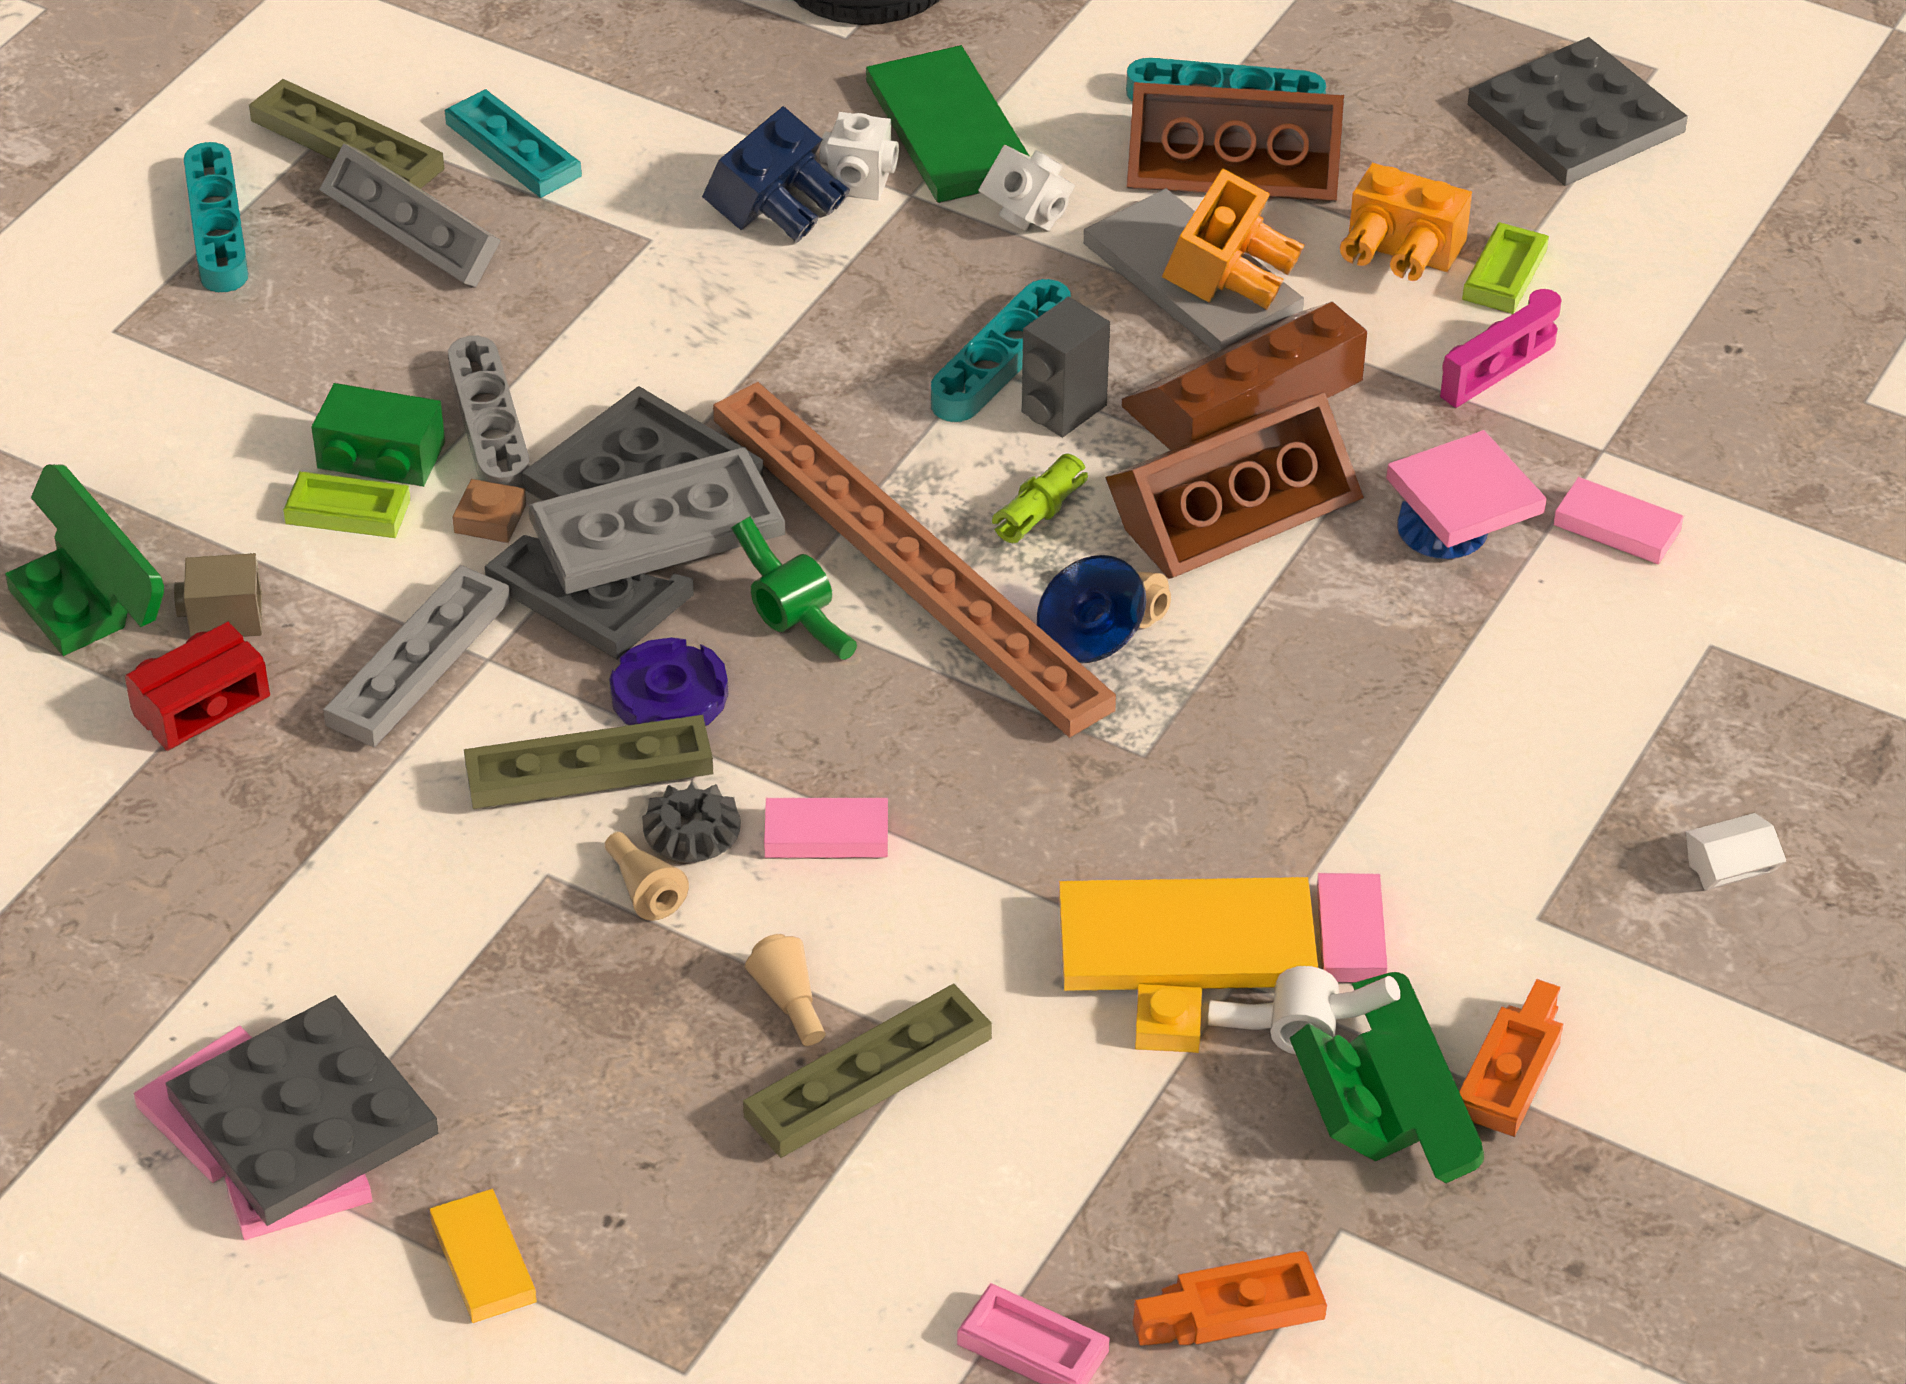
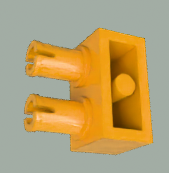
M1372 162L1352 194L1349 234L1341 242L1340 253L1350 263H1353L1360 253L1361 255L1357 262V265L1360 266L1369 264L1373 259L1375 251L1391 255L1390 268L1393 273L1403 279L1408 269H1411L1408 274L1409 281H1417L1421 278L1426 266L1448 272L1467 241L1472 191Z
M1222 169L1180 234L1162 278L1207 302L1211 301L1218 289L1223 290L1226 287L1252 300L1263 309L1268 310L1284 279L1261 269L1241 256L1248 253L1288 276L1305 245L1286 237L1262 223L1264 218L1260 215L1270 194Z

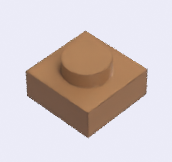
M471 479L452 516L454 533L509 543L527 505L525 488Z

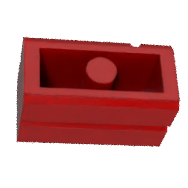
M229 621L208 632L203 631L194 634L185 644L158 658H149L142 661L132 672L124 676L130 708L134 717L148 731L151 730L153 737L166 751L173 749L190 738L203 733L270 696L266 665L262 655L248 641H244L243 636Z

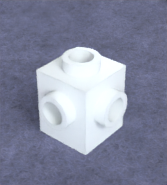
M839 112L832 132L825 131L820 146V162L827 163L828 172L850 189L849 197L879 201L889 173H894L898 161L899 144L897 141H891V119L873 117L863 113Z
M1004 144L978 191L1002 205L1003 208L999 216L1026 231L1030 223H1033L1050 231L1054 222L1065 212L1069 196L1076 185L1058 175L1063 165L1043 153L1035 150L1030 158Z

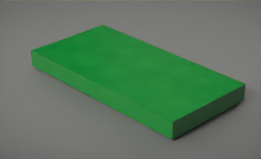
M962 45L866 66V82L887 118L891 119L894 130L937 203L981 193L978 190L1004 144L1029 156Z

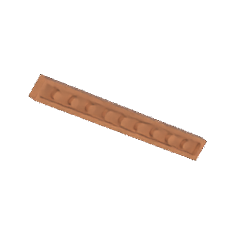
M756 382L713 404L714 422L742 447H746L749 452L763 459V465L1069 738L1115 712L1116 694L763 385Z

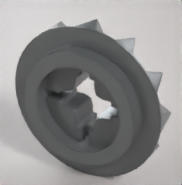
M693 780L685 790H678L668 785L663 797L649 798L647 813L642 816L644 837L651 848L666 858L681 862L705 861L724 853L736 841L741 827L740 815L737 811L734 797H723L717 784L705 790L699 789ZM695 813H702V821L693 819L681 827V816L690 818Z

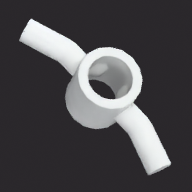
M1296 966L1285 970L1279 975L1275 985L1274 1002L1253 1005L1210 1000L1208 1026L1248 1030L1271 1028V1038L1277 1047L1287 1053L1295 1054L1289 1038L1309 1023L1334 1037L1337 1019L1361 1016L1400 999V989L1395 979L1387 976L1352 992L1339 993L1338 982L1330 973L1312 966Z

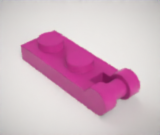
M1550 289L1535 290L1530 294L1527 306L1504 320L1493 323L1486 331L1465 344L1455 346L1445 355L1443 361L1440 398L1454 408H1457L1551 350L1556 344L1558 328L1553 321L1560 315L1561 296Z

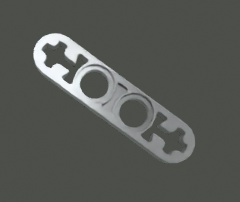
M477 335L460 338L453 342L448 349L450 377L479 480L523 488L522 472L530 467L529 455L498 349L494 342L486 337ZM470 362H478L481 371L472 373ZM490 393L497 396L494 400L488 402L471 400L473 396L478 394ZM495 429L508 432V434L500 438L488 439L481 436L485 431ZM506 459L509 471L501 472V469L497 466V461Z

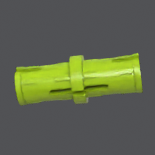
M1062 454L1041 476L1037 478L1032 476L1020 486L1019 494L993 515L992 524L998 525L1003 519H1006L994 529L998 536L1006 542L1018 543L1040 520L1044 518L1045 520H1050L1061 510L1062 502L1065 498L1087 481V472H1082L1074 478L1080 471L1086 468L1084 463L1072 454Z

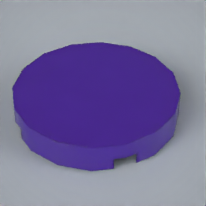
M673 637L648 640L629 649L620 657V665L615 671L612 670L609 678L613 710L627 725L703 715L705 726H707L723 711L729 694L725 664L716 653L700 644V649L687 646L686 639Z

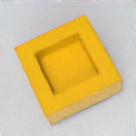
M1138 984L1135 1049L1199 1053L1202 988Z

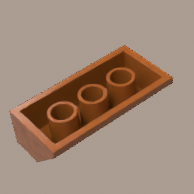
M1134 82L1127 188L1163 190L1167 188L1169 191L1207 193L1221 170L1225 169L1270 194L1269 197L1337 201L1344 95Z
M1333 301L1286 317L1122 398V408L1169 450H1173L1293 400L1325 392L1326 397L1329 398L1363 381L1368 331Z
M1325 392L1293 400L1105 477L1125 531L1168 579L1182 575L1364 498Z

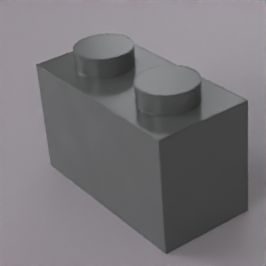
M1068 296L1023 328L1022 413L1035 423L1043 425L1063 438L1107 406L1110 342L1109 320Z

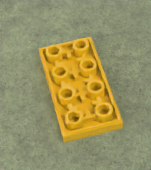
M1308 877L1059 881L1064 991L1137 990L1138 984L1218 989L1275 987L1279 975L1287 969L1296 966L1318 968Z

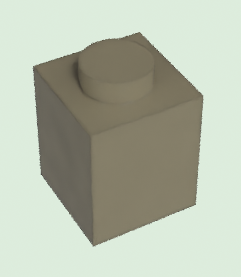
M256 553L185 558L184 582H175L174 600L177 617H187L190 637L198 632H208L227 621L243 637L261 636L262 588Z

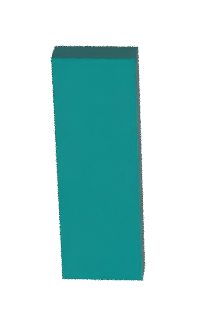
M487 89L444 110L446 125L539 198L582 177L581 162Z

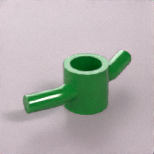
M751 516L731 527L751 563L762 575V577L752 583L750 593L753 604L763 621L777 632H784L801 622L814 638L840 659L846 660L850 658L856 651L857 642L832 623L820 610L832 601L831 585L821 566L806 554H799L782 564L769 548Z

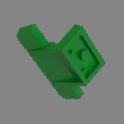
M63 464L46 465L40 474L31 499L57 528L54 536L57 550L5 573V577L11 594L63 656H66L125 628L128 613L140 627L156 621L164 595V583L161 575L67 466Z
M1389 972L1351 983L1354 990H1357L1382 978L1391 976L1399 986L1400 999L1366 1013L1365 1016L1371 1030L1360 1034L1350 1043L1340 1035L1332 1037L1309 1023L1289 1038L1329 1136L1375 1162L1420 1141L1435 1178L1444 1183H1449L1478 1169L1484 1161L1482 1142L1409 978L1399 972Z

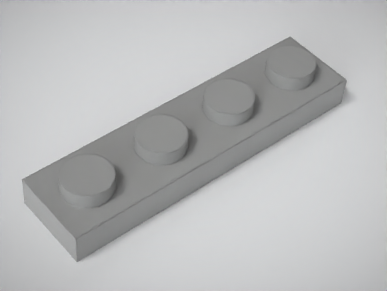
M344 143L319 189L458 280L474 287L478 285L501 241L357 148Z
M460 565L323 709L325 725L375 748L510 603L509 585Z

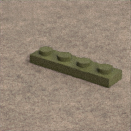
M285 79L280 80L249 104L252 122L332 160L336 159L344 143L357 148L420 189L445 169L443 152Z
M703 715L463 749L473 809L714 774L713 757Z
M953 983L744 1099V1118L774 1152L782 1158L992 1039V1022Z

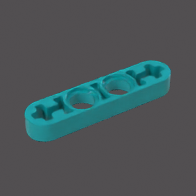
M1141 58L1129 64L1126 77V94L1131 101H1133L1134 82L1188 86L1192 84H1205L1221 88H1254L1269 91L1326 94V82L1320 75L1305 70L1163 58Z
M203 142L192 146L184 154V167L199 276L202 285L208 290L230 292L242 287L248 280L249 275L232 157L229 148L217 142ZM214 167L215 174L205 176L204 169ZM210 197H225V199L218 202H202V200ZM215 230L230 231L229 233L220 236L206 235L207 233ZM227 257L228 265L218 267L216 258Z
M1041 279L1028 284L933 377L931 381V410L934 415L949 422H962L974 417L1022 369L1023 338L1012 339L1003 334L1010 331L1023 332L1024 327L1068 296L1071 297L1068 287L1056 280ZM979 361H993L998 363L999 366L992 369H981L973 364Z

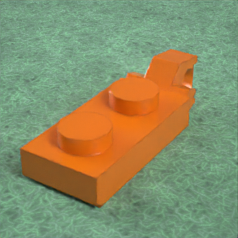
M1536 979L1522 1009L1511 1005L1507 1008H1500L1459 1091L1473 1123L1513 1137L1516 1136L1560 1045L1563 1023L1554 1021L1559 1007L1556 1004L1560 986Z
M1298 1251L1178 1274L1177 1283L1163 1288L1161 1295L1135 1300L1132 1324L1140 1346L1171 1343L1176 1338L1179 1345H1191L1194 1342L1195 1344H1202L1324 1320L1327 1303L1307 1252Z

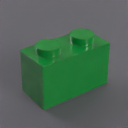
M333 383L311 426L318 469L423 487L445 444L440 400Z

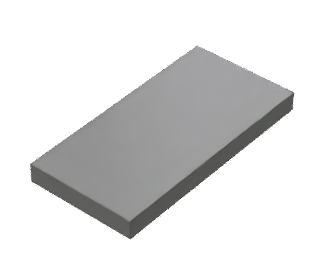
M1167 188L1084 229L1083 244L1215 352L1286 317L1303 311L1304 297L1284 281L1268 310H1265L1252 300L1226 287L1223 290L1218 289L1211 301L1207 302L1162 278L1177 240L1195 212ZM1246 253L1244 256H1241L1250 261V263L1272 273L1250 254Z
M746 447L528 505L530 521L565 594L742 547L731 527L751 516L765 540L785 535V520Z

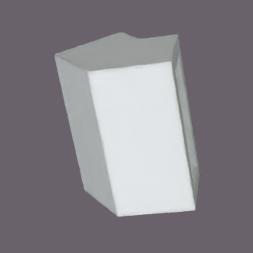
M1756 813L1686 831L1689 867L1698 873L1704 891L1772 873L1786 862L1774 826Z

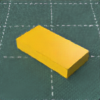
M493 1188L429 1208L432 1226L472 1323L537 1302L534 1284Z

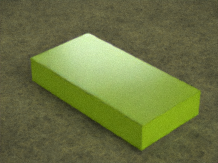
M1498 222L1464 284L1462 300L1514 314L1547 251L1549 236Z
M299 471L283 509L285 524L396 538L411 500L409 485Z

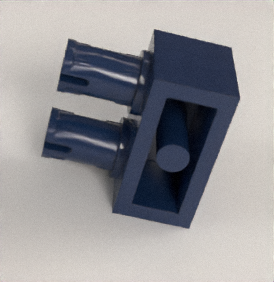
M782 106L718 160L702 198L741 231L759 215L764 214L782 228L792 240L798 243L803 236L805 237L812 230L819 217L795 199L788 190L795 186L811 198L827 215H830L834 209H837L844 202L850 189L833 177L816 161V152L823 139L786 107Z

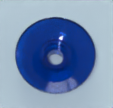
M1095 555L1075 561L1060 571L1046 587L1037 609V626L1082 664L1105 659L1124 647L1138 630L1146 610L1147 601L1144 583L1140 575L1130 564L1114 556ZM1102 614V616L1095 621L1096 617Z

